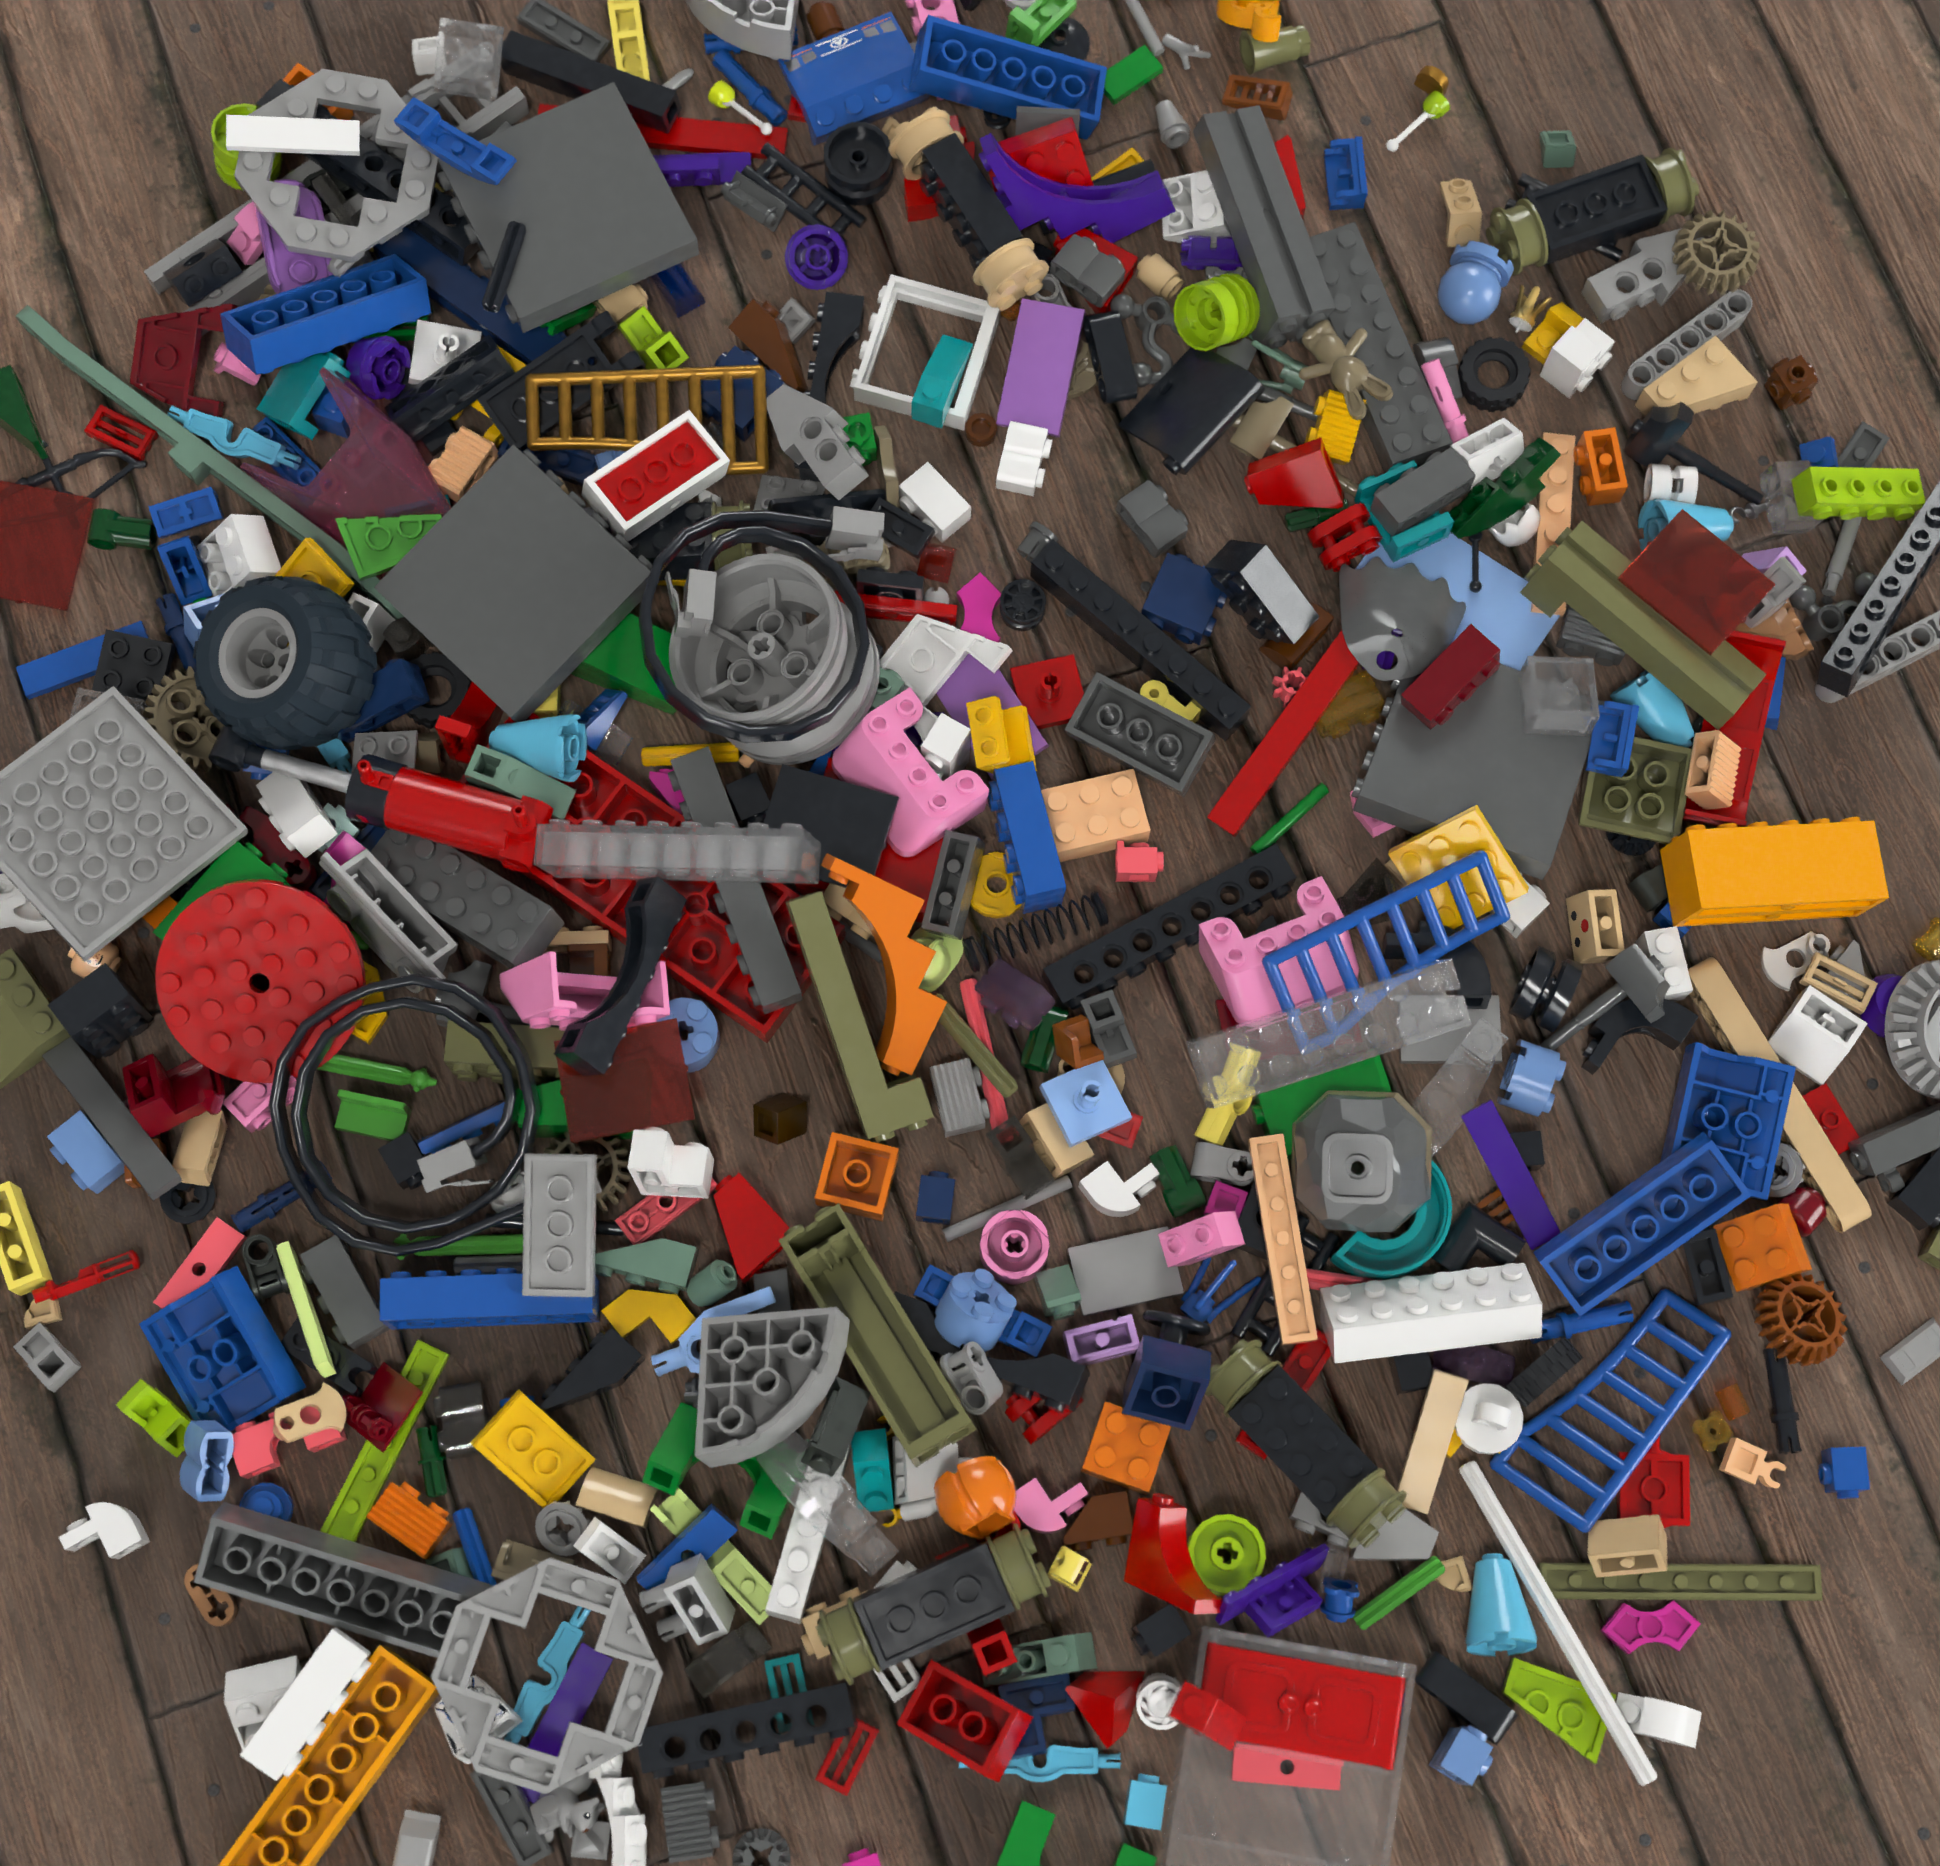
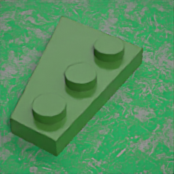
M441 514L400 515V517L388 518L372 516L361 519H347L346 517L335 518V521L360 581L390 571L442 516Z

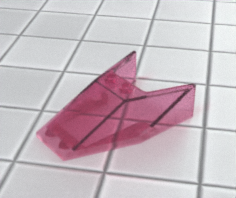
M322 367L319 373L347 421L351 432L349 438L308 486H300L271 474L262 467L245 462L240 466L241 469L330 537L342 543L344 541L335 518L361 519L372 516L388 518L400 517V515L441 514L443 517L451 509L412 438L345 377L325 367Z

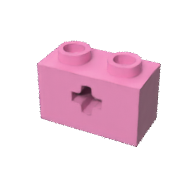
M1235 1211L1211 1213L1158 1234L1168 1267L1192 1265L1245 1244Z

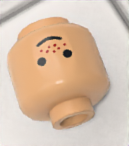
M112 943L107 944L86 962L72 948L68 953V957L72 958L71 971L82 978L88 976L104 963L116 973L122 962V958L118 957L119 948Z

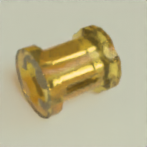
M1937 917L1932 918L1929 923L1930 927L1925 934L1912 943L1915 951L1929 961L1940 958V918Z

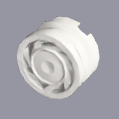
M1154 1673L1147 1676L1139 1684L1136 1691L1137 1712L1140 1719L1147 1726L1156 1730H1167L1178 1724L1166 1717L1181 1686V1683L1175 1677L1173 1678L1165 1673Z

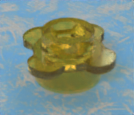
M1712 1411L1708 1418L1702 1421L1696 1420L1692 1424V1431L1699 1435L1703 1442L1702 1448L1707 1452H1714L1718 1445L1723 1442L1729 1443L1730 1438L1734 1437L1733 1431L1729 1428L1728 1423L1723 1419V1414L1719 1411ZM1711 1428L1716 1430L1715 1435L1710 1433Z

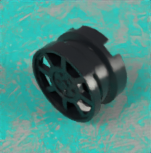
M1019 579L1009 583L1003 589L1000 597V616L1003 622L1016 631H1028L1037 627L1045 614L1046 597L1043 589L1037 583L1027 579Z

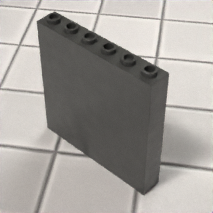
M614 82L480 140L479 142L487 146L491 143L516 158L517 162L498 185L477 180L450 166L440 158L438 159L441 172L437 173L438 179L444 191L451 190L454 196L453 199H450L452 207L458 218L464 216L467 222L464 229L471 244L478 243L481 251L477 252V255L485 271L493 270L508 223L516 221L525 225L526 234L505 293L508 305L504 306L511 323L515 324L518 322L523 333L699 255L697 238Z
M513 444L374 588L513 721L520 722L525 721L640 603L653 565L643 555L636 558L629 551L633 547L619 533L613 537L606 530L609 525L596 512L590 516L583 509L586 503L575 492L565 493L560 488L564 483L551 470L544 473L537 467L541 462L528 449H525L522 453Z
M1500 664L1499 669L1480 685L1467 701L1461 702L1454 709L1452 716L1443 725L1437 724L1430 730L1401 704V694L1420 675L1393 680L1390 689L1396 690L1393 698L1387 696L1381 715L1386 717L1384 725L1377 724L1371 742L1376 744L1374 752L1367 751L1361 769L1367 771L1365 778L1361 779L1358 777L1351 794L1352 797L1357 798L1353 811L1415 834H1420L1478 805L1518 871L1543 880L1551 867L1589 751L1596 707L1604 705V701Z

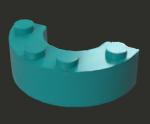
M1432 1160L1431 1198L1410 1217L1409 1227L1404 1234L1398 1238L1380 1240L1357 1231L1332 1256L1330 1261L1350 1275L1377 1280L1404 1277L1426 1263L1444 1242L1452 1218L1450 1190L1444 1175Z

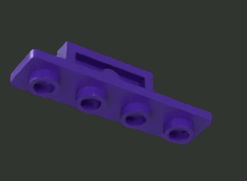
M750 152L653 155L669 187L723 185L725 182L731 184L736 171L741 173L745 166H751Z
M1325 1543L1314 1549L1308 1547L1295 1560L1289 1563L1286 1561L1281 1562L1265 1577L1256 1576L1242 1590L1228 1592L1222 1598L1220 1613H1217L1215 1621L1222 1625L1245 1612L1269 1638L1317 1610L1323 1599L1303 1578L1322 1566L1330 1548Z

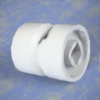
M1650 463L1644 479V503L1654 499H1665L1694 504L1698 489L1697 468L1677 465L1674 470H1671L1669 465ZM1673 480L1675 481L1674 493H1672Z

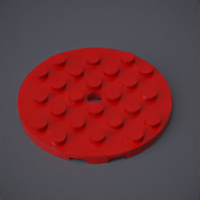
M250 879L214 888L201 895L178 915L167 931L159 949L156 962L155 984L160 1010L168 1028L180 1045L194 1059L216 1073L232 1079L252 1083H273L277 1059L300 1023L338 996L366 985L364 963L356 940L345 922L342 923L328 908L329 905L308 891H301L292 886L284 885V882ZM260 973L265 975L270 982L269 988L263 991L251 984L254 974ZM364 999L346 1006L314 1029L294 1060L290 1076H293L295 1079L297 1078L301 1065L323 1031L362 1006ZM356 1025L336 1038L318 1068L328 1062L343 1047Z

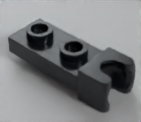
M297 1317L281 1343L287 1353L319 1373L313 1363L299 1317ZM323 1333L336 1374L326 1378L360 1398L363 1390L355 1383L356 1375L360 1372L375 1375L378 1368Z

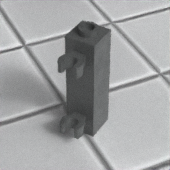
M1940 1102L1849 1142L1848 1145L1851 1150L1850 1161L1853 1167L1861 1175H1878V1181L1883 1192L1890 1190L1893 1193L1905 1188L1904 1181L1896 1167L1940 1147Z

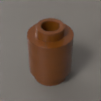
M817 2L810 7L806 14V20L816 41L845 30L832 3Z

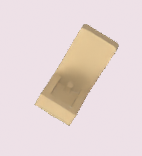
M1460 178L1440 182V191L1448 211L1445 238L1447 247H1456L1458 244L1460 246H1467L1469 241L1479 242L1482 210L1472 182Z
M857 1587L839 1595L841 1602L827 1607L826 1602H822L806 1609L808 1616L801 1619L806 1634L802 1635L801 1639L808 1656L815 1654L817 1660H821L832 1655L829 1647L823 1646L816 1626H818L817 1622L821 1620L819 1611L824 1610L827 1614L847 1605V1598L851 1597L854 1599V1597L867 1591L860 1593Z

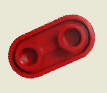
M1358 503L1346 508L1308 532L1307 536L1314 548L1322 546L1325 548L1319 555L1325 570L1332 569L1333 572H1338L1343 564L1350 565V560L1356 556L1371 554L1379 548L1378 543L1382 540V536L1376 525L1367 527L1364 525L1370 518V513L1364 503ZM1348 532H1354L1352 535L1346 537L1338 543L1336 542V539L1347 534Z
M1013 1394L1005 1402L1009 1408L1004 1413L1012 1423L1023 1418L1029 1427L1022 1435L1032 1445L1073 1411L1064 1409L1063 1413H1059L1050 1409L1043 1416L1039 1417L1033 1408L1043 1399L1032 1396L1031 1400H1026ZM1082 1397L1080 1398L1076 1409L1085 1401Z

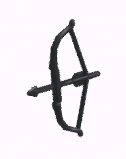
M42 440L44 447L46 449V447H48V443ZM100 448L90 452L78 453L73 456V459H68L53 466L48 455V458L42 460L46 468L45 470L28 478L22 477L13 485L0 492V505L4 500L19 492L52 481L58 494L54 499L58 512L0 523V529L68 517L73 529L79 530L81 527L75 514L134 468L142 469L146 467L147 463L143 460H135L120 449ZM104 456L119 457L129 464L79 503H77L72 492H65L59 479L60 476L74 471L78 466Z

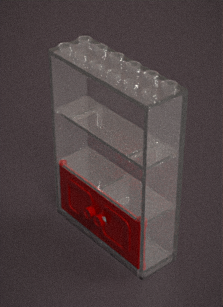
M1200 1626L1196 1628L1188 1682L1215 1696L1247 1717L1233 1748L1341 1767L1340 1791L1232 1781L1233 1749L1229 1751L1181 1725L1159 1866H1389L1417 1665L1213 1627ZM1283 1760L1281 1762L1280 1770L1282 1773L1287 1774L1292 1770L1290 1760Z

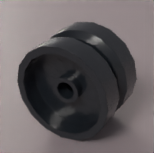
M851 122L838 127L829 135L825 143V182L829 190L849 205H869L879 201L889 191L893 182V161L889 153L890 141L883 131L865 122Z
M1538 946L1518 980L1509 1008V1014L1526 1020L1533 1014L1539 1003L1540 1006L1536 1015L1537 1026L1554 1032L1569 1006L1584 966L1566 958L1559 964L1553 975L1552 971L1556 962L1555 952Z

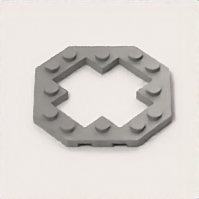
M322 69L247 116L315 119L318 104L380 114L376 143L407 149L397 202L364 197L359 226L355 227L297 217L296 213L301 193L300 187L270 181L275 152L239 151L234 176L236 182L248 194L257 210L269 226H272L288 251L355 262L363 257L370 248L378 243L382 245L402 232L403 227L416 219L419 221L430 214L439 158L414 141L395 124L394 119L405 108L406 104L388 80Z
M549 1557L455 1606L431 1678L475 1771L547 1794L560 1787V1785L585 1774L607 1760L640 1744L663 1672L619 1580ZM538 1593L604 1614L605 1618L594 1651L628 1661L604 1732L569 1721L557 1757L489 1735L501 1699L466 1688L490 1618L493 1617L526 1628Z

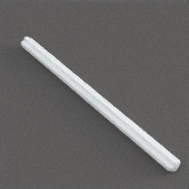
M1467 1462L1459 1468V1472L1638 1783L1641 1786L1651 1783L1657 1778V1773L1477 1462Z

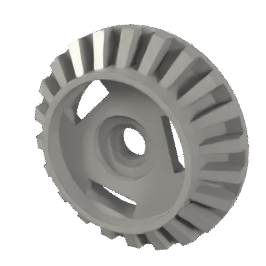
M1933 960L1921 963L1908 971L1896 985L1886 1010L1885 1040L1891 1062L1904 1082L1918 1093L1940 1099V960Z

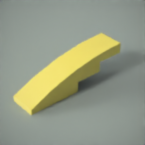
M607 0L616 68L650 81L639 0Z

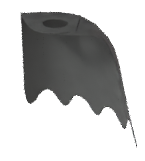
M1379 557L1371 559L1362 569H1353L1346 564H1343L1340 568V612L1344 639L1352 655L1371 676L1380 681H1392L1420 675L1451 644L1465 614L1466 603L1457 602L1451 597L1445 578L1430 581L1422 576L1413 563H1408L1400 568H1389ZM1400 629L1403 633L1402 637L1392 635V630ZM1383 651L1393 652L1398 659L1397 665L1392 669H1382L1376 661L1378 654Z

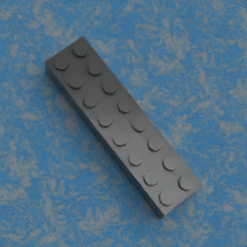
M1353 222L1311 236L1309 238L1336 307L1327 320L1345 345L1357 329L1364 328L1367 331V338L1353 357L1362 360L1368 372L1389 384L1394 393L1390 400L1379 401L1364 389L1359 392L1362 399L1366 400L1365 406L1367 408L1362 422L1381 466L1386 473L1395 464H1406L1414 460L1418 468L1433 453L1437 451L1442 453L1449 449L1453 442L1356 223Z
M223 1502L211 1517L194 1583L438 1658L455 1606L494 1586L227 1502Z

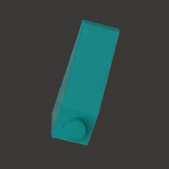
M945 334L942 335L922 373L913 396L911 419L942 429L971 354L973 343Z

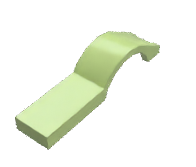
M678 1488L675 1496L670 1495L659 1507L653 1504L649 1508L676 1537L702 1513L680 1488ZM727 1540L706 1562L722 1587L760 1625L769 1616L766 1615L765 1609L772 1586L735 1546Z

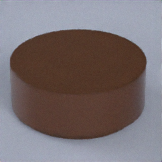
M976 413L967 419L965 436L969 443L977 447H985L995 440L997 424L992 416L986 413Z

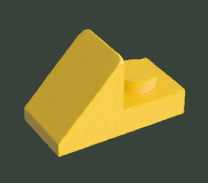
M1560 302L1547 311L1542 323L1524 341L1521 348L1544 365L1552 347L1571 326L1576 328L1584 318L1566 304Z

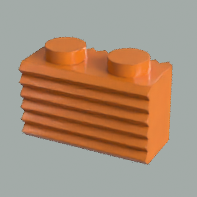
M403 1481L401 1486L391 1482L366 1518L422 1558L428 1559L453 1525L446 1520L449 1512L433 1501L429 1506L425 1505L417 1499L421 1492L407 1482Z

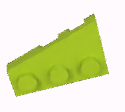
M1511 1658L1501 1693L1592 1764H1596L1607 1727L1581 1682L1525 1661ZM1610 1692L1615 1701L1616 1694Z

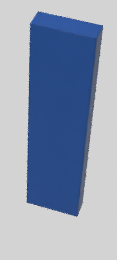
M142 621L114 630L149 638ZM105 634L17 666L16 670L26 697L30 700L94 676Z

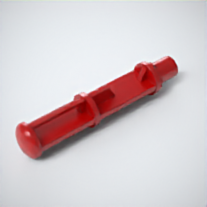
M129 1250L128 1252L79 1269L77 1278L58 1285L54 1281L48 1280L44 1286L31 1292L36 1304L47 1299L55 1301L58 1298L140 1268V1259L134 1250ZM128 1254L130 1257L104 1268L100 1267V1264ZM130 1264L133 1265V1268L104 1278V1274L112 1272L114 1270L120 1269Z

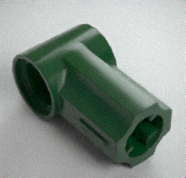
M98 508L93 510L87 537L89 545L103 550H114L117 546L152 550L156 544L157 531L153 520L124 517L118 512L109 509Z
M1036 1002L1028 1028L1030 1030L1029 1037L1021 1057V1066L1035 1072L1048 1073L1055 1051L1052 1025L1067 1020L1069 1011Z
M1176 1145L1168 1146L1149 1156L1150 1163L1160 1173L1158 1180L1163 1188V1198L1174 1219L1206 1205L1202 1189L1197 1180L1190 1176Z

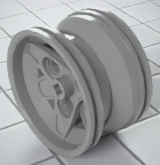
M767 553L747 556L715 571L717 576L714 615L708 637L688 635V638L675 637V624L673 626L669 644V664L677 689L709 714L749 727L792 724L826 708L849 681L857 652L852 614L848 607L839 601L832 587L807 563L782 554ZM806 612L818 616L811 623L806 624ZM869 629L870 647L858 688L830 722L791 741L743 743L725 738L748 757L771 765L804 763L835 749L867 715L877 692L880 676V659L876 642Z

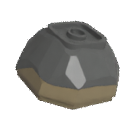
M1328 1090L1293 1122L1291 1168L1293 1195L1324 1228L1361 1232H1393L1431 1198L1432 1127L1398 1092ZM1353 1162H1362L1365 1170L1362 1173L1354 1172L1352 1170Z

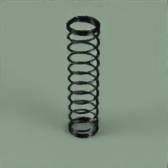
M1097 891L1091 892V900L1086 895H1083L1081 898V908L1077 902L1070 899L1068 904L1069 914L1061 904H1058L1056 907V917L1049 909L1045 908L1043 913L1044 923L1037 914L1033 913L1031 916L1032 929L1024 918H1020L1018 922L1019 932L1012 923L1008 922L1006 925L1007 938L998 927H995L993 931L994 942L989 934L983 931L981 934L982 948L973 936L966 937V939L962 940V944L972 971L975 973L980 971L979 961L972 945V940L978 947L986 966L990 968L984 935L991 943L999 962H1003L997 940V931L1005 941L1012 958L1015 959L1009 925L1018 937L1025 954L1028 951L1023 936L1022 921L1027 926L1037 949L1040 950L1034 916L1041 924L1050 945L1053 942L1048 927L1047 912L1054 920L1062 940L1065 941L1066 938L1060 921L1059 907L1068 918L1076 936L1078 932L1073 919L1072 903L1078 909L1087 931L1090 932L1091 929L1084 907V898L1092 907L1101 927L1105 926V924L1108 925L1107 911L1100 894Z

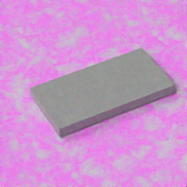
M524 1154L522 1296H595L597 1154Z

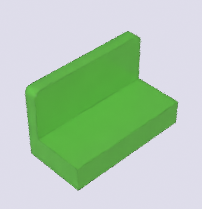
M341 1089L338 1090L337 1097L341 1100L335 1123L336 1130L387 1141H393L406 1133L412 1111L405 1103Z

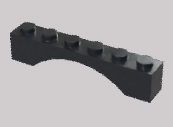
M826 291L825 302L818 304L817 322H821L820 332H814L812 351H817L816 361L809 362L808 380H812L811 391L805 390V394L826 404V394L830 378L838 362L861 339L865 312L864 296ZM806 460L800 465L794 462V468L799 469L800 480L820 482Z
M659 877L638 880L624 908L626 948L623 964L615 984L607 997L595 1010L582 1019L567 1025L554 1052L556 1057L583 1076L602 1075L612 1065L613 1054L619 1042L627 1033V1025L633 1012L641 1004V995L647 983L655 974V966L660 955L668 947V939L674 926L682 917V909L687 899Z
M897 1291L894 1292L895 1297L935 1362L937 1358H941L944 1354H954L963 1349L964 1346L961 1345L959 1348L952 1345L939 1333L934 1322L936 1315L927 1303ZM1054 1353L1036 1359L1020 1361L1000 1360L986 1356L1001 1383L1013 1387L1011 1391L1013 1394L1026 1400H1031L1032 1396L1045 1400L1043 1404L1045 1407L1059 1413H1063L1064 1409L1075 1412L1091 1374L1086 1366Z

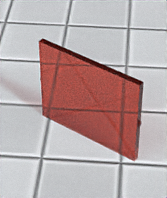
M0 481L1 599L15 601L18 604L27 603L68 611L95 503L93 498L52 491L49 488L42 489Z
M1683 509L1653 541L1647 543V547L1617 579L1710 656L1740 623L1746 621V617L1776 585Z
M677 1018L627 1027L625 1037L619 1042L613 1054L612 1065L602 1075L583 1076L556 1057L562 1088L560 1089V1094L564 1100L571 1143L632 1132L634 1129L643 1130L695 1119L687 1077L689 1068L685 1065ZM554 1041L555 1050L560 1041Z

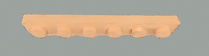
M1543 432L1541 437L1554 446L1561 456L1539 478L1545 488L1537 496V509L1541 516L1535 533L1533 566L1536 563L1542 566L1538 562L1539 558L1553 544L1558 547L1559 545L1555 543L1556 539L1567 527L1570 528L1574 471L1573 449L1575 447V436ZM1531 602V612L1544 613ZM1563 602L1553 615L1563 616L1566 611V602Z
M1276 1134L1249 1138V1151L1281 1344L1283 1346L1316 1341L1318 1337L1284 1135Z

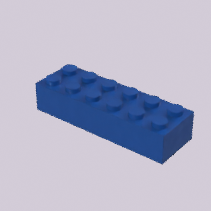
M928 15L917 35L909 89L1012 119H1016L1017 106L1080 109L1079 138L1087 140L1100 121L1107 67Z
M396 254L349 269L341 277L331 275L220 313L227 349L252 372L258 375L270 373L275 368L289 363H299L304 358L318 353L330 352L333 348L346 343L358 342L363 337L371 334L386 332L391 327L405 322H415L420 317L431 314L426 278Z
M1702 1132L1538 1248L1533 1254L1580 1317L1751 1197L1752 1194L1712 1139Z
M515 1268L496 1269V1274L482 1275V1270L466 1269L460 1271V1276H447L446 1271L439 1270L426 1271L425 1277H411L410 1272L390 1273V1278H380V1321L391 1330L600 1322L599 1280L595 1275L594 1297L522 1296L523 1273H517Z

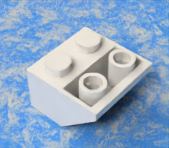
M1207 170L1163 180L1176 209L1175 212L1162 218L1163 238L1166 241L1181 243L1182 239H1188V235L1211 236V243H1216L1217 236L1232 237Z
M230 514L197 546L199 558L202 561L213 596L224 594L231 588L244 587L248 580L275 576L281 569L264 516Z
M1809 985L1797 996L1768 1042L1779 1059L1790 1066L1796 1067L1797 1071L1821 1086L1851 1050L1868 1023Z
M297 1655L225 1672L224 1704L242 1751L302 1671Z

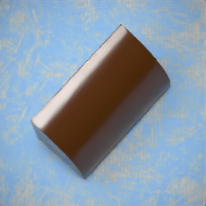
M1309 602L1320 617L1295 644L1277 643L1273 640H1267L1259 650L1282 670L1284 667H1287L1289 671L1293 670L1330 630L1334 617L1329 612Z

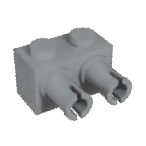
M702 1554L670 1566L665 1583L642 1591L639 1594L641 1606L644 1607L649 1604L644 1609L647 1614L669 1604H672L677 1611L676 1614L657 1621L659 1635L666 1633L661 1638L664 1642L689 1632L697 1646L729 1633L735 1608Z

